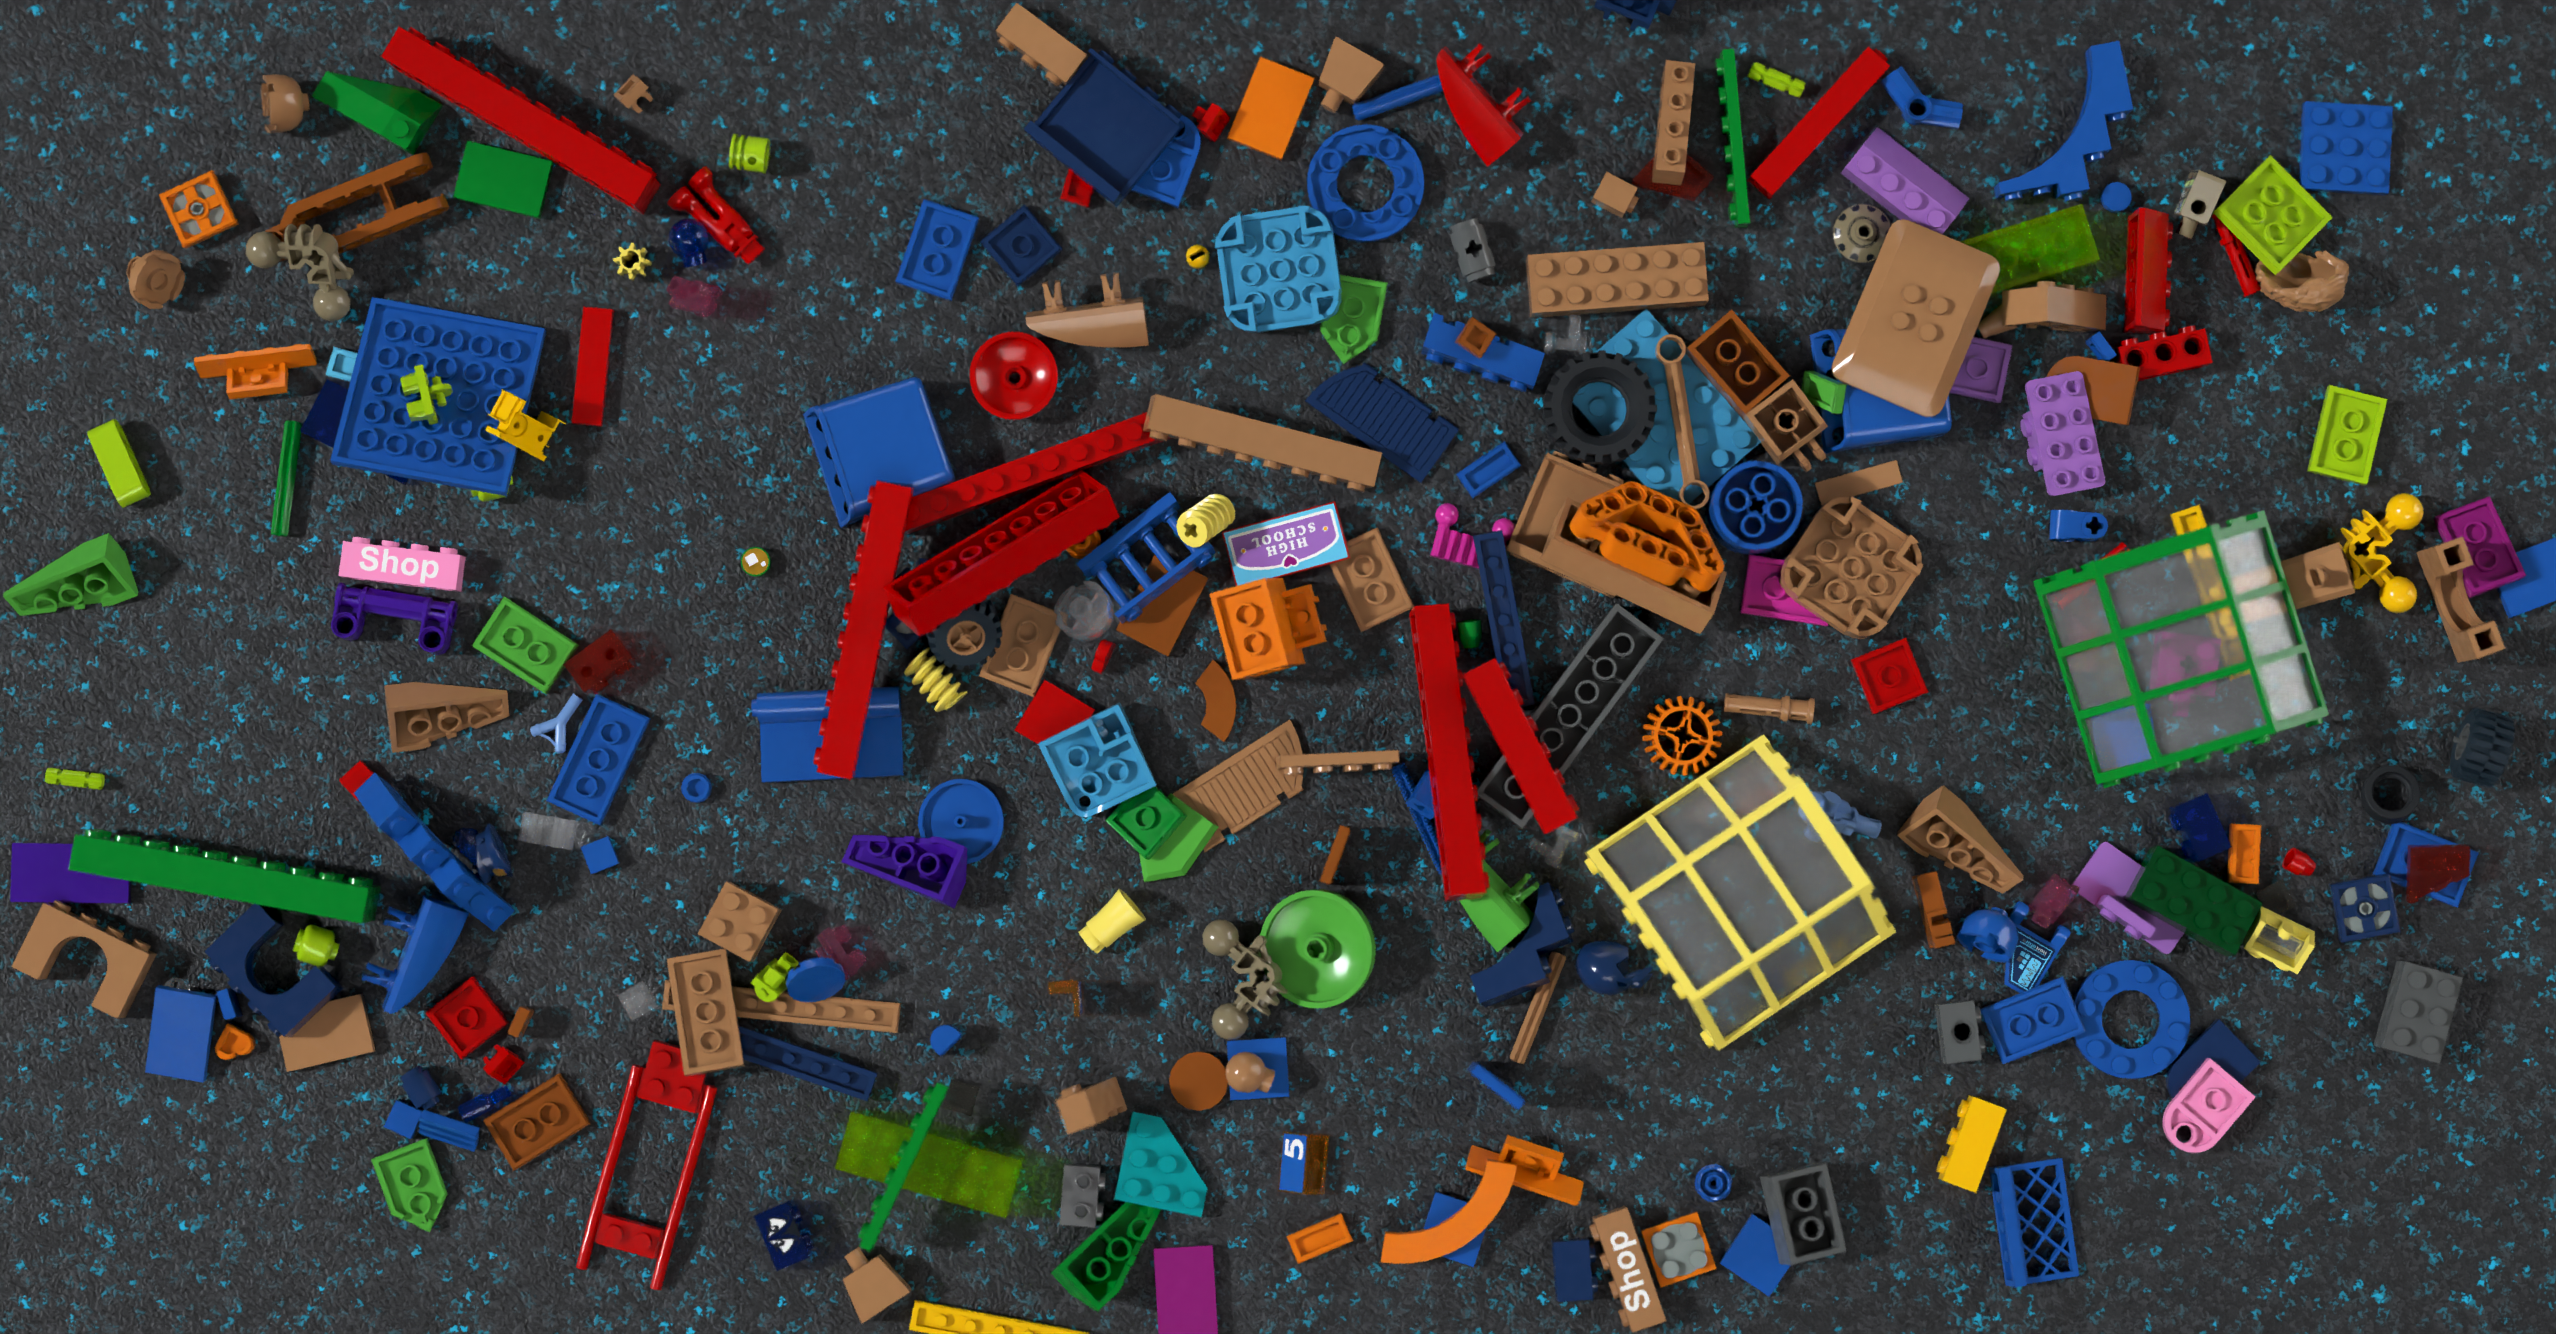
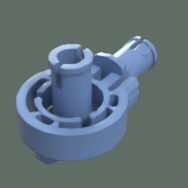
M1811 792L1839 834L1842 833L1850 836L1853 832L1871 838L1878 837L1882 826L1880 820L1859 815L1855 807H1850L1847 801L1841 799L1833 792ZM1799 806L1798 813L1802 820L1808 824L1803 830V835L1810 841L1819 842L1821 837Z

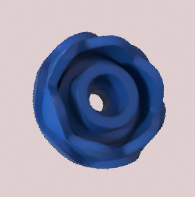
M1711 1164L1699 1170L1695 1179V1188L1703 1199L1709 1202H1716L1726 1198L1730 1193L1732 1177L1722 1166ZM1712 1180L1716 1181L1714 1186L1710 1184Z

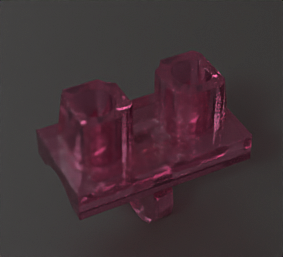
M677 276L672 278L666 289L672 296L668 303L672 308L694 312L698 317L710 316L717 308L715 300L724 292L719 286L704 284L702 281L684 280L682 277Z
M2054 873L2029 904V911L2034 913L2032 921L2044 928L2054 924L2078 894L2080 888L2076 885L2068 884L2066 879L2060 878L2059 875Z
M846 925L832 930L829 927L817 936L822 946L816 949L815 953L818 957L834 959L836 964L840 963L843 966L845 980L853 977L857 970L867 961L859 948L848 955L842 948V944L852 939Z

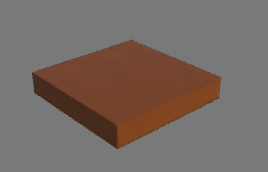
M1342 825L1339 826L1319 880L1320 882L1328 885L1332 884L1351 831L1350 828Z

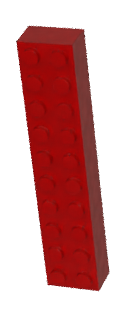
M400 26L398 27L381 55L392 68L639 213L644 214L661 186L655 178L657 174L652 171V168L638 160L636 164H633L631 162L632 159L625 152L613 145L609 150L601 138L589 131H586L585 134L580 133L582 130L566 117L561 116L559 120L556 119L557 115L551 112L550 108L538 101L534 105L531 104V100L520 90L512 86L509 90L505 89L506 85L501 83V80L486 71L484 75H481V71L476 68V65L461 56L459 60H456V56L438 42H435L433 46L430 45L431 41L426 39L425 35L410 27L406 31Z

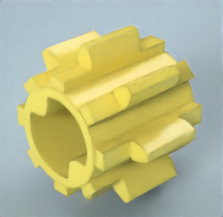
M631 242L629 249L624 250L622 247H619L620 257L613 259L615 263L621 265L617 273L620 276L628 273L631 281H634L636 274L639 273L645 277V266L652 265L650 260L644 259L648 251L645 248L636 250V245ZM632 255L639 256V262L634 263L633 268L626 267V261L631 260Z

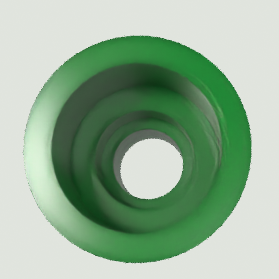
M1481 620L1458 621V635L1463 647H1479L1482 637Z

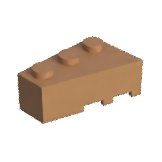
M2053 281L2037 282V287L2002 291V326L2011 327L2013 325L2026 324V328L2035 329L2037 325L2051 327V330L2081 333L2106 330V295L2094 293V288H2077L2075 290V285L2069 284L2057 285L2055 287V282Z
M1116 1077L1085 1088H1081L1080 1083L1065 1088L1060 1092L1061 1096L1056 1100L1067 1134L1096 1125L1109 1119L1110 1116L1113 1117L1118 1115V1113L1128 1110Z

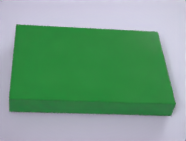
M467 141L453 198L540 219L554 162Z

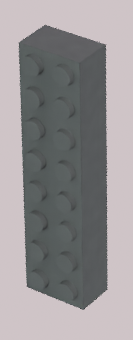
M1617 603L1611 608L1532 714V718L1538 728V731L1534 732L1539 743L1544 741L1552 756L1548 758L1552 769L1558 768L1562 775L1664 639ZM1502 755L1477 788L1478 798L1518 828L1523 829L1533 813Z

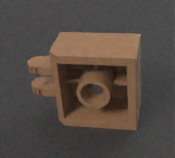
M1793 379L1742 418L1761 441L1762 446L1777 465L1792 455L1802 469L1808 472L1812 469L1810 462L1799 450L1805 444L1808 445L1814 456L1820 461L1827 458L1814 437L1828 426ZM1779 416H1782L1783 419L1786 416L1790 418L1791 422L1788 424L1790 429L1782 428L1779 425Z

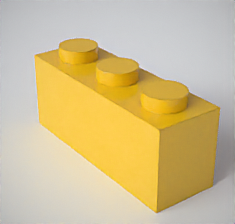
M1968 1095L1967 1101L1964 1099L1961 1101L1957 1111V1116L1960 1117L1957 1128L1952 1127L1947 1138V1144L1950 1145L1946 1156H1941L1936 1172L1940 1173L1938 1179L1974 1193L1977 1192L2007 1109Z

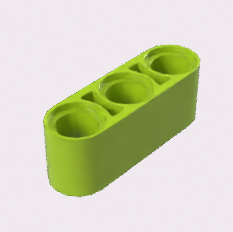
M113 419L87 431L90 443L119 505L124 508L150 496L148 484L119 422Z

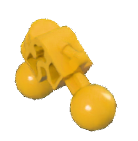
M2401 493L2392 497L2387 503L2386 516L2379 522L2368 511L2363 509L2362 515L2364 519L2362 521L2353 518L2350 531L2341 528L2342 534L2348 540L2343 550L2347 560L2350 562V568L2353 570L2355 589L2362 588L2369 580L2373 579L2380 587L2379 596L2383 607L2393 613H2404L2410 610L2416 602L2417 590L2413 582L2408 578L2393 576L2386 568L2392 562L2386 555L2376 554L2377 548L2386 547L2392 542L2393 539L2390 535L2397 529L2411 530L2421 522L2424 514L2423 505L2417 497L2408 493ZM2367 543L2362 550L2364 555L2356 556L2354 553L2357 549L2355 545Z

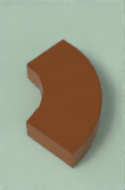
M1212 660L1195 683L1203 692L1206 700V714L1201 725L1225 742L1235 721L1236 698L1227 674L1219 664Z

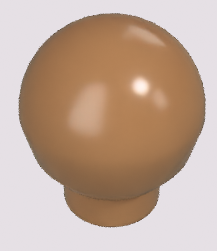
M1240 1052L1228 1061L1225 1075L1229 1085L1238 1092L1250 1093L1260 1090L1267 1093L1273 1082L1275 1071L1265 1067L1263 1060L1256 1054Z

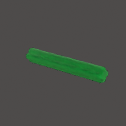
M289 420L284 424L271 534L284 537L288 535L302 424L298 421Z

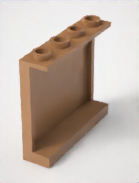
M1560 452L1547 453L1544 456L1512 536L1506 546V553L1613 598L1616 596L1615 594L1549 564L1540 558L1553 521L1567 497L1582 504L1585 500L1622 485L1624 480L1608 474L1607 478L1596 474L1597 469L1582 462L1580 466L1570 463L1569 456ZM1625 522V523H1624V524H1627V525H1629V526H1632V527H1634V528H1636V529H1638V530H1642L1641 527H1638V526H1636V525H1634V524H1631V523H1629V522Z

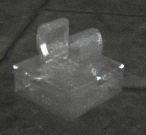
M645 981L617 995L631 1021L659 1007Z

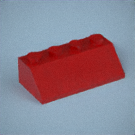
M2139 207L2128 216L2124 333L2156 334L2165 331V327L2169 326L2170 311L2166 309V298L2170 297L2171 281L2167 280V269L2171 268L2172 252L2168 251V240L2172 239L2173 223L2169 222L2168 213Z

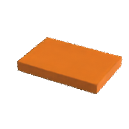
M1260 57L1227 139L1282 161L1313 85L1314 78Z

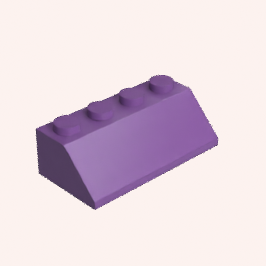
M1878 127L1841 172L1843 176L1900 220L1912 221L1940 234L1946 231L1970 199Z

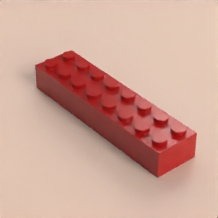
M1081 470L883 587V590L895 616L921 636L934 631L938 625L946 620L959 616L963 610L973 604L983 602L993 592L1008 587L1012 581L1020 576L1033 572L1037 566L1047 560L1058 557L1062 551L1072 545L1082 543L1086 537L1098 530L1107 528L1111 522L1120 517L1108 488Z

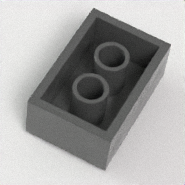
M2396 961L2373 1046L2430 1063L2440 1064L2463 978L2410 962Z
M1814 1163L1760 1176L1779 1264L1794 1265L1846 1252L1827 1163Z

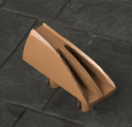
M1117 272L1113 273L1112 288L1109 285L1107 275H1100L1104 301L1070 307L1063 306L1060 280H1055L1054 295L1051 293L1048 281L1043 282L1042 287L1046 309L1026 313V325L1031 330L1060 341L1106 348L1149 346L1143 297L1122 298L1119 273Z
M2340 542L2281 561L2295 609L2356 592L2353 575ZM2273 565L2231 578L2236 595L2278 582ZM2281 591L2239 603L2245 624L2287 612Z

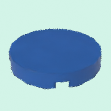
M816 957L803 961L799 964L800 968L795 971L792 968L785 979L788 994L794 1000L801 1002L825 1000L842 989L846 981L843 966L840 963L836 964L834 959L827 957Z

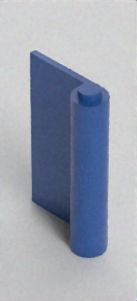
M899 686L875 687L872 689L854 778L904 776L901 693ZM828 690L758 693L757 699H752V716L758 717V722L760 723L762 783L846 779L818 773V765L813 764L816 748H822L824 736L819 735L823 718L828 719L830 707L825 706Z

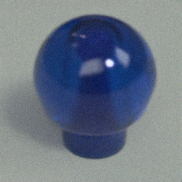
M691 218L676 222L671 227L668 235V242L672 251L682 258L685 268L706 263L707 259L704 251L709 244V234L706 227L698 220Z

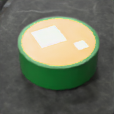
M751 547L743 553L741 566L748 575L760 577L769 571L771 558L764 549Z

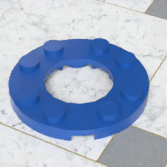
M1369 124L1350 126L1327 138L1315 153L1307 176L1308 198L1311 207L1322 212L1330 221L1334 234L1355 242L1381 241L1400 232L1411 222L1417 213L1424 192L1423 168L1412 146L1405 139L1389 131V129ZM1358 156H1372L1382 160L1390 168L1394 177V191L1391 199L1382 208L1373 212H1359L1351 209L1341 200L1337 191V177L1340 169L1349 160Z
M2123 960L2106 964L2088 975L2075 993L2073 1001L2086 1032L2074 1036V1042L2083 1057L2095 1068L2106 1074L2126 1079H2138L2154 1075L2168 1067L2185 1046L2190 1030V1011L2187 999L2178 983L2167 972L2153 964L2136 960ZM2124 990H2136L2146 994L2155 1003L2158 1010L2159 1026L2155 1036L2147 1044L2138 1048H2123L2114 1044L2107 1037L2102 1026V1013L2106 1003L2115 994Z

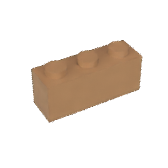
M1018 3L1014 5L995 30L1000 38L998 43L1010 52L1014 49L1023 55L1021 58L1023 62L1033 69H1036L1037 66L1046 72L1045 78L1057 87L1060 84L1065 86L1088 59L1086 53Z

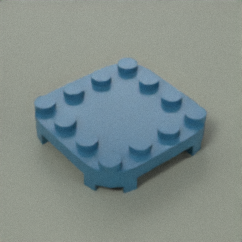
M1298 206L1249 215H1237L1229 218L1230 220L1221 227L1215 240V248L1218 254L1225 305L1223 307L1226 316L1236 327L1247 332L1261 333L1319 324L1337 314L1341 303L1342 289L1335 238L1331 223L1322 212L1310 206Z

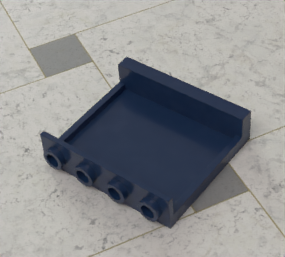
M1090 48L1088 51L1090 53L1089 58L1035 123L1030 121L1024 128V131L1030 138L1115 207H1118L1184 125L1179 119L1181 114L1170 104L1166 107L1161 105L1157 101L1159 96L1147 86L1142 89L1134 82L1137 78L1125 68L1119 71L1112 65L1114 60L1103 50L1097 53Z

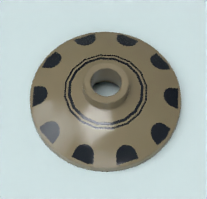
M1866 204L1854 205L1844 210L1837 218L1833 228L1834 243L1838 251L1847 259L1859 263L1871 262L1877 259L1891 225L1886 215L1878 208ZM1860 227H1866L1869 230L1867 237L1859 234Z

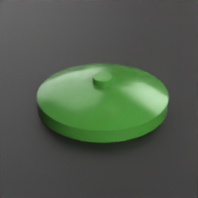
M1310 889L1290 895L1271 910L1261 929L1260 936L1266 937L1268 954L1271 956L1272 962L1278 964L1282 971L1280 984L1287 990V994L1278 993L1297 1005L1308 1008H1327L1338 1005L1358 993L1372 972L1375 962V939L1370 923L1356 904L1339 893L1324 889ZM1263 970L1264 973H1265V975H1266V977H1267V979L1270 980V978H1268V976H1267V973H1268L1269 971H1268V970Z

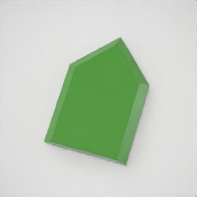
M1340 275L1342 296L1339 310L1336 315L1327 321L1321 322L1320 332L1343 364L1378 341L1388 283Z
M1170 793L1168 798L1187 817L1150 860L1145 859L1139 853L1144 882L1186 875L1219 826Z
M428 1138L371 1159L391 1215L431 1232L448 1192Z

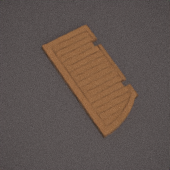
M1290 720L1173 793L1174 796L1219 826L1203 849L1204 852L1226 840L1221 833L1222 830L1229 827L1234 835L1281 805L1280 800L1276 796L1282 792H1285L1288 799L1304 790L1302 788L1303 773L1284 775V770L1277 769L1276 757L1280 755H1302L1300 740Z

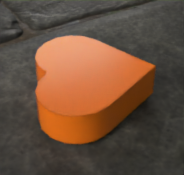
M227 1023L216 1043L215 1052L223 1060L233 1059L237 1055H247L254 1050L255 1039L250 1033L231 1023Z

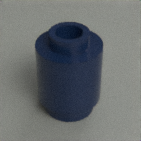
M421 1065L400 1077L404 1083L402 1087L416 1109L423 1107L424 1110H428L440 1102L438 1096L442 1094L441 1090L428 1070H423Z

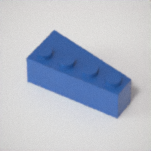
M1437 313L1433 314L1421 354L1427 355V361L1442 365L1443 361L1454 364L1453 369L1466 374H1470L1471 370L1482 373V379L1498 383L1500 379L1509 382L1510 388L1521 392H1526L1527 388L1533 390L1545 353L1511 340H1506L1505 343L1499 342L1500 337L1495 336L1482 358L1478 359L1455 343L1466 324L1459 321L1447 324L1442 322L1444 316Z

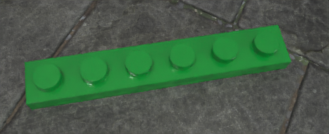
M1722 49L1719 55L1720 58L1715 59L1716 75L1722 78V87H1718L1719 105H1724L1725 116H1721L1722 134H1727L1728 145L1723 146L1724 162L1730 165V174H1726L1727 192H1732L1733 203H1729L1728 206L1730 221H1735V228H1745L1750 224L1735 53L1734 49Z
M939 1081L935 1087L931 1085L928 1087L922 1100L927 1105L922 1114L916 1113L910 1125V1129L914 1130L909 1141L903 1140L898 1150L897 1156L901 1157L897 1168L891 1166L884 1180L888 1187L883 1196L877 1195L871 1210L875 1214L871 1223L865 1221L858 1235V1238L862 1239L859 1247L868 1251L873 1250L950 1086Z

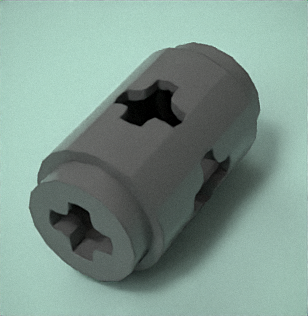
M1478 218L1451 226L1452 234H1450L1454 251L1458 255L1462 276L1466 277L1467 282L1472 283L1495 275L1494 267H1496L1491 248L1488 246L1484 226L1479 223ZM1469 244H1472L1474 248H1480L1477 257H1473L1472 253L1466 254L1465 251H1467Z

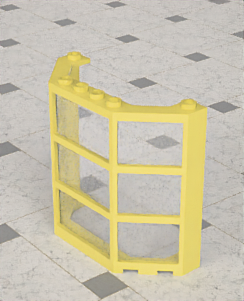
M1764 734L1585 852L1588 858L1584 862L1593 875L1598 873L1600 877H1603L1626 907L1622 910L1624 916L1631 925L1634 923L1638 925L1642 931L1638 935L1647 950L1654 949L1659 957L1655 960L1664 975L1670 973L1676 982L1672 985L1676 994L1681 1000L1687 998L1701 1022L1700 1026L1703 1029V1032L1700 1033L1701 1038L1708 1048L1714 1046L1718 1051L1896 933L1894 926L1885 916L1887 912L1879 898L1873 900L1871 896L1874 890L1871 881L1799 775L1796 777L1794 773L1790 775L1787 772L1791 768L1779 752H1775Z

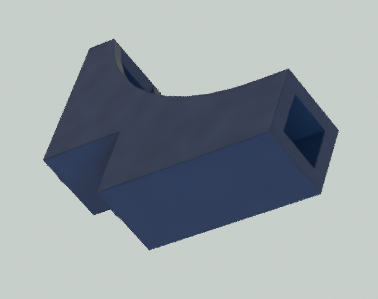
M1549 882L1539 886L1534 918L1521 942L1500 962L1470 976L1478 1000L1485 1008L1551 982L1548 974L1552 972V968L1547 956L1541 957V954L1574 942L1571 933L1575 932L1569 915L1564 917L1561 906L1565 905L1559 888L1554 890Z

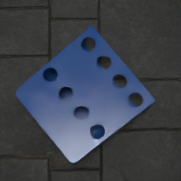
M1826 329L1810 335L1815 372L1826 375L1829 370H1832L1835 356L1828 357L1824 355L1822 345L1825 341H1833L1836 355L1846 329ZM1847 384L1842 414L1834 415L1818 407L1820 416L1828 426L1821 432L1825 454L1938 438L1948 433L1952 426L1949 395L1941 412L1930 418L1920 416ZM1838 427L1844 428V437L1841 444L1836 443L1832 438L1833 430Z
M917 377L819 406L816 405L810 407L803 414L840 528L862 520L865 514L870 515L872 504L867 503L868 493L871 485L876 486V481L914 488L912 497L956 481L926 388L921 379ZM818 419L820 421L823 432L817 428ZM827 447L829 448L832 459H829L826 455ZM836 475H838L841 487L835 482ZM845 503H847L848 506V514L845 512L844 509Z

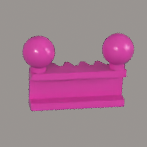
M1450 503L1441 504L1435 513L1439 524L1430 556L1479 569L1473 536L1449 530L1450 526L1454 525L1458 520L1459 513L1457 508ZM1507 518L1498 519L1493 524L1492 531L1502 530L1505 547L1507 541L1512 536L1515 525Z

